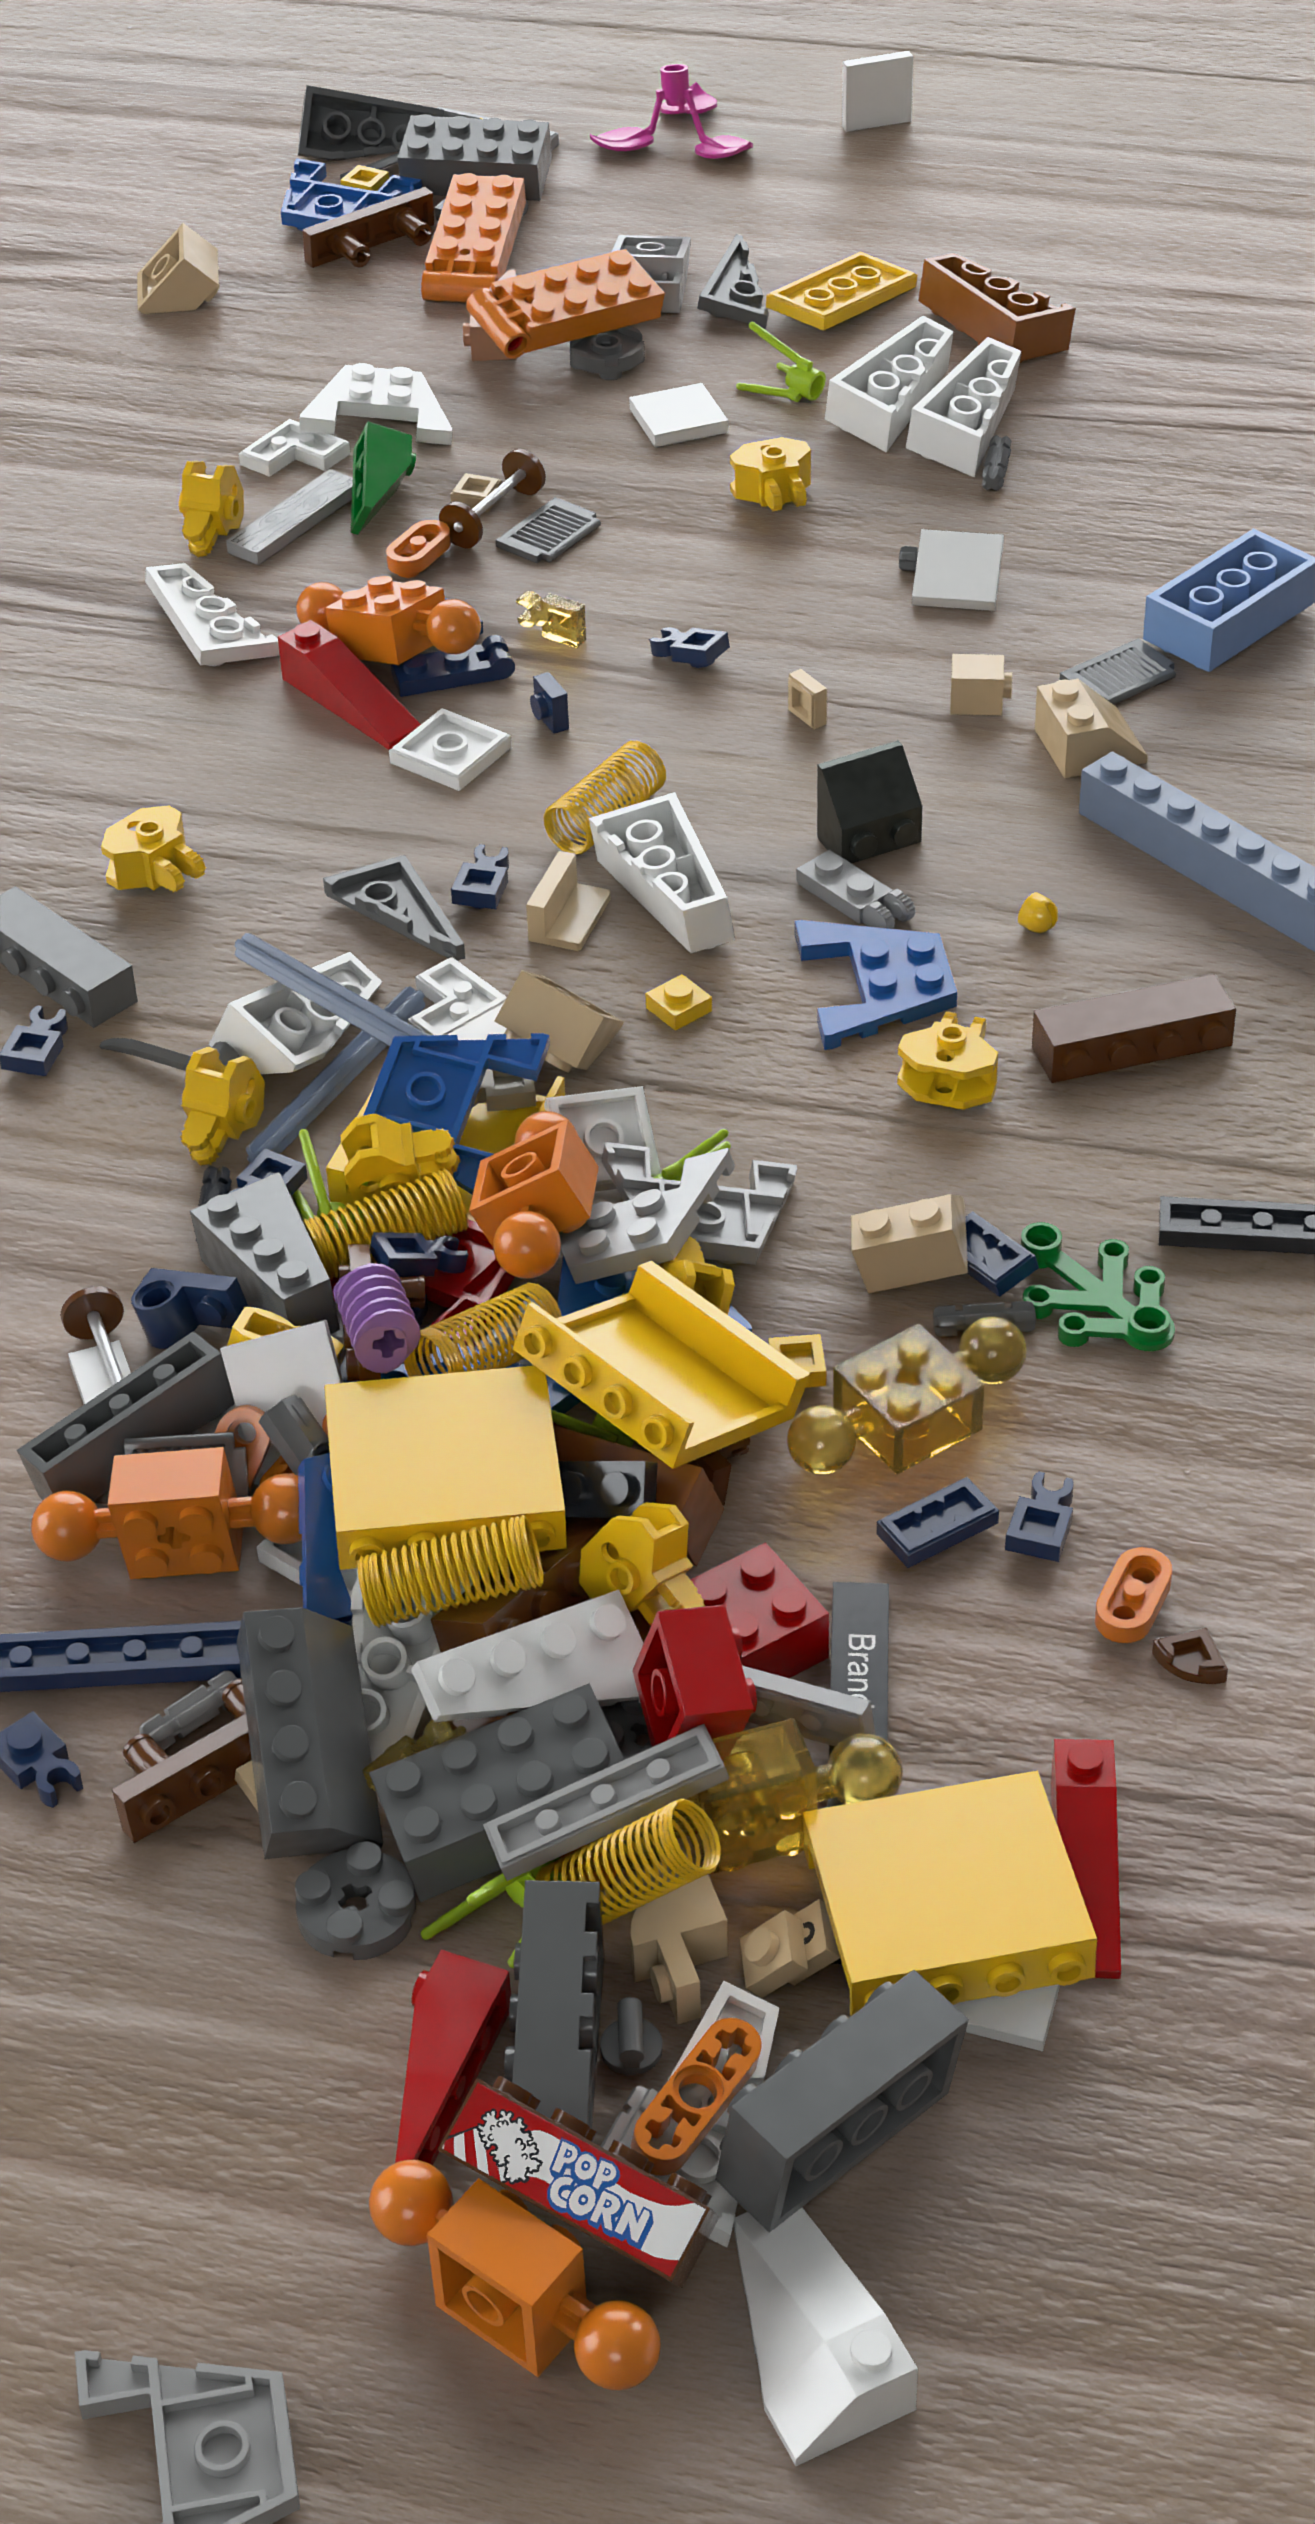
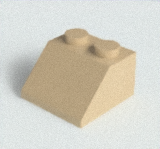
M182 223L138 272V310L143 314L196 310L204 300L209 302L216 295L220 286L218 249Z
M1059 680L1052 684L1037 686L1035 731L1064 778L1081 776L1082 769L1112 751L1136 765L1147 763L1148 755L1118 708L1081 680Z
M521 970L494 1022L507 1028L504 1032L507 1039H531V1033L550 1035V1046L545 1061L568 1073L572 1067L587 1070L619 1032L624 1023L619 1018L545 976Z
M949 1194L851 1215V1251L868 1294L968 1273L965 1202L963 1196Z

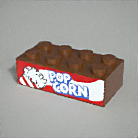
M498 2076L494 2085L491 2086L476 2078L438 2150L683 2288L720 2217L707 2206L712 2196L703 2188L674 2172L671 2173L667 2183L650 2175L655 2164L650 2162L647 2157L616 2140H613L608 2151L593 2143L598 2132L591 2129V2126L557 2107L551 2118L537 2112L536 2109L541 2101L534 2097L532 2093L513 2082Z

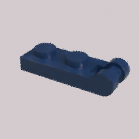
M491 635L484 639L482 644L474 645L471 649L461 654H447L442 651L417 654L400 665L391 664V673L400 697L506 679L514 673L515 663L512 656L508 653L509 650L505 639L499 635Z

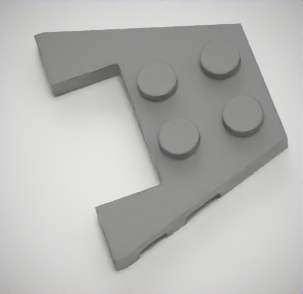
M605 1142L602 1164L624 1201L632 1200L638 1194L647 1190L658 1189L664 1192L680 1187L681 1181L651 1177L649 1147ZM752 1160L749 1173L750 1189L718 1186L720 1191L713 1202L701 1204L697 1210L700 1221L690 1237L696 1238V1241L700 1243L699 1246L702 1247L700 1250L703 1252L704 1259L718 1260L726 1264L745 1263L756 1265L794 1185L797 1165Z
M726 1148L685 1159L680 1187L664 1192L658 1189L647 1190L638 1194L632 1200L617 1204L607 1201L599 1202L592 1205L591 1217L583 1226L570 1233L559 1232L561 1250L575 1283L579 1284L635 1270L638 1268V1265L649 1261L659 1264L674 1260L700 1221L697 1210L701 1204L713 1202L720 1191L716 1182L721 1174L723 1176H730L734 1170L735 1164L729 1149Z
M82 2350L75 2352L78 2399L83 2420L152 2407L163 2516L161 2524H272L300 2509L282 2372L197 2363L196 2369L162 2366L158 2364L157 2358L133 2355L131 2362L102 2359L101 2353L98 2351Z

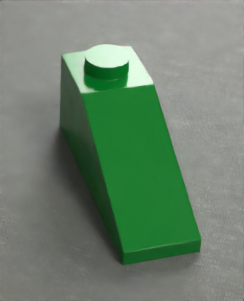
M367 421L353 452L351 533L359 535L397 491L404 476L412 474L416 463V453L412 452V435Z

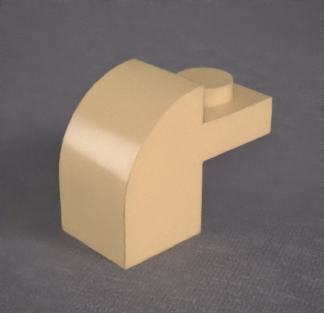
M708 1874L637 1908L631 1921L630 1935L634 1981L636 1983L651 1978L658 2002L660 2004L669 2002L677 2024L701 2018L700 1980L694 1966L728 1956L727 1918Z

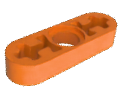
M724 2018L712 2024L638 2118L630 2148L647 2157L650 2162L655 2164L650 2174L665 2176L678 2171L728 2108L734 2096L744 2087L755 2072L762 2042L757 2030L748 2022L738 2018ZM733 2043L742 2048L741 2054L734 2053L725 2063L721 2074L715 2068L721 2048L728 2049ZM688 2084L703 2085L711 2091L714 2102L704 2108L691 2107L681 2099L679 2090ZM672 2117L678 2123L672 2144H664L659 2150L653 2148L650 2145L651 2137L655 2139L660 2138L669 2127Z

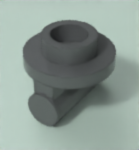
M633 1997L623 1998L617 2003L618 2020L610 2024L601 2036V2057L611 2070L619 2074L639 2075L651 2070L659 2062L663 2052L662 2037L659 2030L652 2023L643 2019L642 2002Z

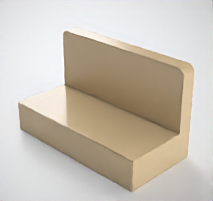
M558 851L527 902L528 941L579 951L583 948L611 900L609 889L577 883L576 854Z

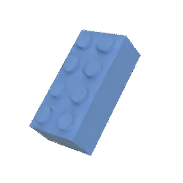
M1253 528L1146 596L1143 640L1193 664L1197 668L1210 672L1315 603V557Z

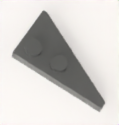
M736 234L699 295L697 309L707 311L715 317H727L747 324L755 322L765 329L769 312L762 305L763 292L758 286L759 280L754 264L749 263L748 260L749 248L747 242L744 241L742 235Z
M405 855L323 878L324 892L331 899L447 958L453 957L457 961L465 959L463 941Z

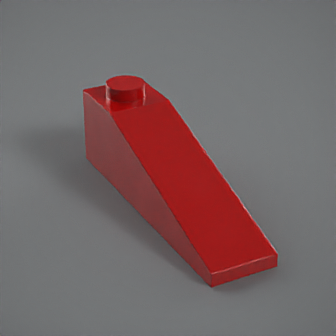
M310 620L306 623H301L294 629L278 636L282 679L388 750L392 749L421 725L337 636L314 621Z
M1054 1739L1051 1772L1052 1812L1097 1937L1095 1978L1121 1979L1117 1787L1114 1740Z
M441 1949L430 1971L423 1970L419 1974L411 1998L414 2014L395 2163L404 2160H419L431 2165L434 2164L440 2152L438 2148L478 2077L509 2015L511 1985L508 1970Z

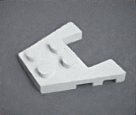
M365 363L353 366L345 365L300 414L299 431L334 434L337 415L418 422L416 442L451 445L452 427L422 372L412 371L406 367L384 369L374 368L372 365Z

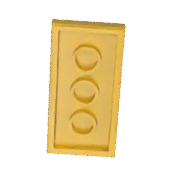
M858 252L767 294L766 308L824 331L917 286V274L866 253Z

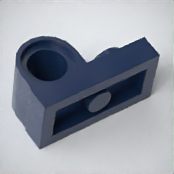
M151 1268L131 1297V1304L148 1342L152 1347L158 1349H168L195 1331L199 1325L232 1329L244 1307H249L237 1277Z

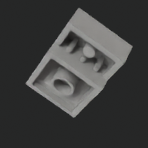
M618 235L612 252L627 249L665 292L661 312L680 313L686 287L691 237Z

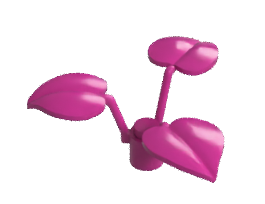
M670 64L660 68L662 89L656 90V102L650 125L647 128L622 127L598 136L590 134V139L603 148L614 151L637 150L654 142V137L651 135L655 133L660 112L664 114L687 113L692 115L701 141L700 144L694 147L697 155L712 159L725 158L753 148V143L736 136L720 135L710 138L705 135L698 114L716 108L717 100L707 94L697 82L689 87L688 66L684 64Z

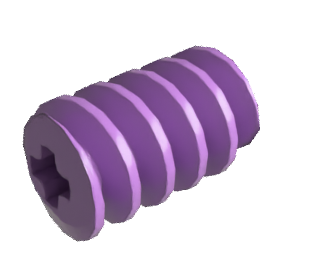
M370 1263L357 1267L338 1280L333 1288L334 1299L358 1361L363 1367L377 1373H388L398 1368L417 1347L420 1339L419 1324L415 1320V1314L410 1307L405 1289L401 1285L400 1277L394 1269L384 1264Z

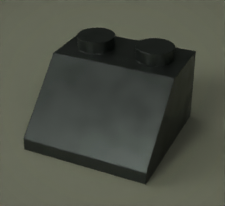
M899 740L817 764V838L827 850H831L852 864L922 842L923 806L903 745Z

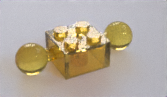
M994 1316L981 1318L973 1322L965 1330L960 1340L959 1351L952 1354L918 1323L834 1366L833 1407L825 1405L809 1407L800 1412L790 1424L787 1433V1447L792 1459L800 1468L807 1472L819 1475L834 1473L849 1462L855 1451L856 1439L860 1438L898 1475L979 1432L983 1426L984 1383L1000 1384L1009 1381L1019 1373L1025 1363L1027 1345L1022 1332L1007 1319Z
M791 1718L712 1739L730 1779L686 1800L694 1802L705 1811L718 1833L721 1847L720 1862L716 1870L708 1875L722 1871L731 1872L740 1870L749 1864L779 1856H793L804 1851L803 1812L818 1809L819 1801L837 1797L842 1803L850 1804L895 1796L902 1783L903 1767L898 1752L887 1740L868 1733L855 1734L845 1738L834 1748L827 1764L815 1767L796 1720ZM675 1809V1811H677L681 1816H683L686 1819V1821L689 1823V1825L695 1833V1836L699 1843L701 1855L700 1866L702 1868L704 1864L705 1855L703 1843L698 1833V1830L691 1821V1819L684 1812ZM672 1815V1819L680 1826L685 1836L690 1837L682 1822ZM648 1827V1832L652 1834V1830ZM673 1827L675 1837L677 1839L681 1838ZM640 1831V1836L644 1839L643 1833ZM623 1839V1844L627 1846V1841ZM650 1841L651 1848H652V1850H653V1852H654V1854H655L657 1860H658L659 1863H660L661 1861H660V1858H659V1856H658V1853H657L655 1847L653 1846V1844H652L651 1841ZM642 1846L643 1853L649 1865L653 1867L647 1851ZM633 1848L634 1855L641 1869L644 1870L640 1857ZM625 1853L626 1860L631 1870L635 1871L632 1861ZM616 1855L619 1867L625 1869L623 1864Z

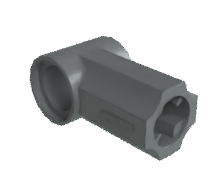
M296 1394L281 1400L277 1405L266 1411L259 1420L260 1425L295 1475H298V1466L303 1459L330 1453L329 1440L326 1433L302 1398H298Z

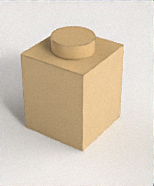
M952 654L950 714L1002 716L1003 698H1011L1012 672H1004V655Z

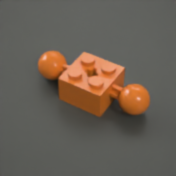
M380 576L368 580V585L359 590L345 593L332 583L318 582L306 587L301 592L296 604V613L300 623H306L310 620L314 621L337 636L358 659L400 665L433 645L438 650L447 654H461L476 644L481 632L479 615L470 604L458 599L445 600L443 588L426 586L425 582L420 580L401 583L394 582L392 577Z
M541 1111L527 1117L516 1132L515 1144L481 1160L469 1212L492 1245L500 1266L506 1272L518 1278L531 1279L547 1273L555 1265L560 1255L561 1240L559 1232H573L583 1226L591 1217L599 1166L578 1136L571 1121L556 1112Z
M224 1447L116 1455L113 1460L108 1508L98 1509L90 1498L79 1492L60 1491L49 1495L37 1506L31 1522L32 1536L37 1547L48 1557L63 1562L76 1561L87 1556L95 1549L100 1539L117 1537L130 1579L239 1571L243 1527H255L263 1537L277 1544H294L302 1541V1534H299L298 1475L282 1473L271 1476L258 1486L253 1496L237 1498Z
M404 2160L386 2168L377 2177L369 2197V2210L372 2221L377 2230L386 2239L398 2245L418 2246L428 2243L436 2306L533 2375L539 2377L571 2339L574 2340V2352L579 2368L591 2382L604 2389L626 2390L633 2388L645 2381L655 2369L660 2356L661 2341L654 2320L643 2308L628 2301L612 2300L596 2306L586 2299L583 2248H581L575 2236L566 2228L557 2224H553L550 2227L531 2214L524 2202L514 2193L506 2189L497 2191L480 2178L453 2205L451 2187L445 2176L436 2167L423 2161Z

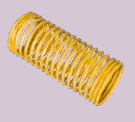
M628 741L546 809L543 818L544 827L549 838L564 852L576 855L585 853L594 845L589 823V818L591 817L583 806L595 817L598 815L588 803L601 815L614 811L613 809L618 810L646 801L663 787L666 781V769L662 759L654 749L640 741ZM629 749H634V750L640 751V752H642L646 757H648L649 760L651 761V763H652V764L654 765V767H655V770H656V772H657V776H656V774H655V772H654L653 767L650 765V763H649L643 756H641L639 753L634 752V751L629 750ZM624 753L636 755L638 758L644 761V763L648 766L653 775L654 786L652 785V779L649 775V772L643 766V764L639 762L637 759H635L633 756ZM624 757L633 760L641 767V769L645 772L648 778L649 787L646 783L644 775L640 772V770L630 761L625 760ZM625 763L635 769L641 777L643 784L640 783L633 771L626 767ZM615 778H617L622 783V785L627 789L628 793L619 785ZM611 782L617 786L623 797L616 791ZM607 787L613 791L618 800L612 796ZM601 790H603L609 796V798L613 801L614 805L605 797ZM597 794L602 797V799L606 802V804L608 805V807H606V806L602 803V801H601L600 798L597 796ZM594 800L598 802V804L602 807L604 812L600 808H598ZM556 809H557V814H558L560 823H561L562 827L564 828V830L567 832V834L570 835L574 840H576V841H578V842H580V843H582V844H584V845H578V844L572 842V841L563 833V831L560 829V827H559V825H558V822H557V819H556ZM561 809L563 811L565 820L567 821L571 829L579 836L585 838L586 841L577 838L573 833L569 831V829L563 822L561 816ZM566 811H569L570 816L575 822V824L581 830H583L586 833V835L582 834L573 826V824L568 818Z
M443 1169V1171L439 1170L438 1173L433 1172L430 1178L424 1175L422 1181L416 1178L413 1184L407 1182L405 1187L398 1185L396 1190L390 1188L388 1193L381 1191L379 1196L373 1194L371 1199L364 1197L362 1203L356 1200L353 1206L347 1203L345 1209L339 1206L336 1212L330 1209L328 1215L321 1213L320 1217L314 1215L313 1218L309 1217L308 1220L304 1219L303 1221L331 1280L333 1277H338V1265L340 1263L341 1265H348V1245L369 1244L370 1249L373 1232L422 1233L426 1240H428L427 1236L430 1240H435L436 1234L438 1237H442L446 1232L449 1236H452V1233L457 1234L458 1231H466L469 1226L466 1208L459 1188L451 1173L446 1169ZM426 1181L431 1187L432 1196L426 1187ZM418 1184L422 1189L423 1198L418 1191ZM409 1187L414 1193L415 1203L409 1193ZM401 1191L405 1195L407 1207L401 1198ZM392 1193L397 1199L398 1209L393 1202ZM384 1197L388 1201L391 1216L384 1204ZM375 1200L380 1205L382 1218L376 1208ZM367 1204L371 1208L374 1223L367 1211ZM358 1206L363 1212L366 1227L359 1215ZM350 1210H351V1212L353 1213V1215H354V1217H355V1222H356V1226H357L358 1232H357L356 1227H355V1225H354V1223H353V1221H352V1219H351V1217H350ZM341 1213L346 1219L349 1234L342 1222ZM333 1217L338 1223L341 1239L333 1224ZM324 1219L329 1226L332 1241L325 1229ZM370 1253L371 1263H375L376 1261Z
M528 1282L420 1330L418 1355L424 1374L430 1375L422 1354L424 1338H426V1359L434 1375L439 1373L434 1368L430 1358V1340L432 1341L434 1359L443 1374L447 1372L441 1365L436 1346L440 1350L444 1364L448 1368V1373L477 1371V1368L479 1370L506 1368L525 1359L512 1349L521 1325L519 1315L522 1319L524 1316L517 1305L519 1304L526 1310V1305L519 1298L528 1304L532 1303L530 1299L522 1295L526 1294L555 1319L562 1317L556 1300L548 1290L539 1284ZM504 1320L508 1323L514 1340L509 1335ZM498 1324L501 1326L505 1334L507 1343L502 1338ZM491 1327L494 1329L499 1339L500 1346L495 1340ZM484 1329H485V1331L487 1332V1334H488V1336H489V1338H490V1340H491V1342H492L493 1348L491 1347V1345L489 1344V1342H488V1340H487V1337H486V1334H485V1332H484ZM478 1334H479V1335L481 1336V1338H482V1341H483V1343H484V1345H485V1347H486V1351H485V1349L482 1347V1344H481V1342H480V1339H479V1337H478ZM471 1337L474 1339L476 1343V1346L479 1350V1354L474 1347ZM464 1340L467 1342L472 1353V1356L469 1354ZM458 1344L460 1345V1347H461V1349H462V1351H463V1354H464V1356H465V1359L463 1358V1356H462V1354H461V1352H460V1349H459V1347H458ZM414 1349L404 1361L405 1369L409 1377L423 1376L416 1362Z
M521 1515V1517L516 1516L515 1519L511 1517L508 1523L502 1520L501 1532L498 1525L493 1522L491 1524V1534L488 1527L482 1525L481 1536L479 1531L473 1527L471 1538L469 1533L463 1529L461 1541L459 1536L453 1532L451 1543L449 1538L443 1534L441 1545L433 1537L431 1547L427 1541L423 1540L421 1549L418 1544L413 1542L411 1551L407 1546L403 1545L401 1554L395 1547L392 1549L391 1556L386 1550H383L381 1558L375 1552L370 1556L366 1554L365 1557L360 1556L357 1569L360 1589L367 1613L373 1625L378 1628L381 1625L384 1627L386 1624L391 1625L392 1622L398 1623L400 1618L408 1621L410 1615L418 1618L420 1613L427 1616L430 1610L434 1613H438L440 1608L447 1611L450 1605L456 1609L460 1603L467 1606L470 1600L477 1604L480 1598L487 1601L490 1595L497 1599L499 1593L507 1596L510 1590L517 1594L519 1588L525 1591L527 1589L530 1590L531 1587L535 1589L537 1586L541 1587L544 1581L536 1538L528 1518L524 1515ZM508 1561L515 1577V1587L510 1579ZM498 1563L505 1580V1589L500 1582ZM489 1569L495 1582V1592L490 1584ZM479 1572L485 1585V1594L480 1586ZM469 1574L475 1587V1597L471 1592ZM460 1580L465 1590V1599L461 1594ZM450 1582L455 1592V1602L451 1597ZM440 1585L446 1597L445 1604L441 1599ZM431 1590L436 1600L435 1607L431 1602ZM421 1593L426 1602V1610L422 1606ZM411 1595L416 1605V1613L412 1608ZM401 1598L406 1607V1615L402 1611ZM394 1607L396 1610V1618L394 1616Z
M681 1798L542 1867L536 1875L535 1881H550V1874L554 1871L553 1881H558V1872L562 1874V1881H567L568 1879L569 1881L588 1882L584 1877V1870L590 1882H597L593 1876L592 1866L605 1891L604 1895L600 1890L601 1908L605 1912L602 1914V1923L604 1925L715 1871L720 1862L721 1851L718 1833L713 1822L702 1808L690 1800ZM675 1809L684 1812L691 1819V1821L698 1830V1833L703 1843L705 1855L704 1864L702 1868L700 1867L701 1855L699 1843L697 1841L695 1833L689 1825V1823L686 1821V1819L683 1816H681L677 1811H675ZM672 1815L678 1818L689 1832L695 1849L696 1865L693 1864L691 1848L680 1826L672 1819ZM648 1827L652 1830V1834L648 1832ZM673 1827L681 1837L687 1857L680 1848L678 1840L674 1835ZM640 1831L643 1833L644 1839L640 1836ZM623 1839L627 1841V1846L623 1844ZM650 1841H651V1843L653 1844V1846L655 1847V1849H656V1851H657V1853H658V1856H659V1858H660L661 1864H660L659 1861L657 1860V1858H656V1856H655V1854H654V1852H653V1850H652V1848H651ZM642 1846L647 1851L653 1868L649 1865L643 1853ZM633 1848L640 1857L645 1873L641 1869L634 1855ZM625 1853L632 1861L637 1877L633 1874L626 1860ZM616 1855L625 1868L629 1882L618 1865ZM608 1859L617 1872L621 1886L616 1881L609 1867ZM582 1860L586 1861V1866L582 1863ZM600 1863L611 1881L613 1890L608 1886L601 1872ZM667 1866L670 1868L671 1874L668 1873ZM659 1871L663 1874V1878L659 1876ZM651 1875L655 1878V1883L651 1881ZM643 1880L647 1883V1887L643 1885ZM634 1883L639 1887L638 1891L635 1889ZM626 1887L631 1891L630 1895L627 1893Z

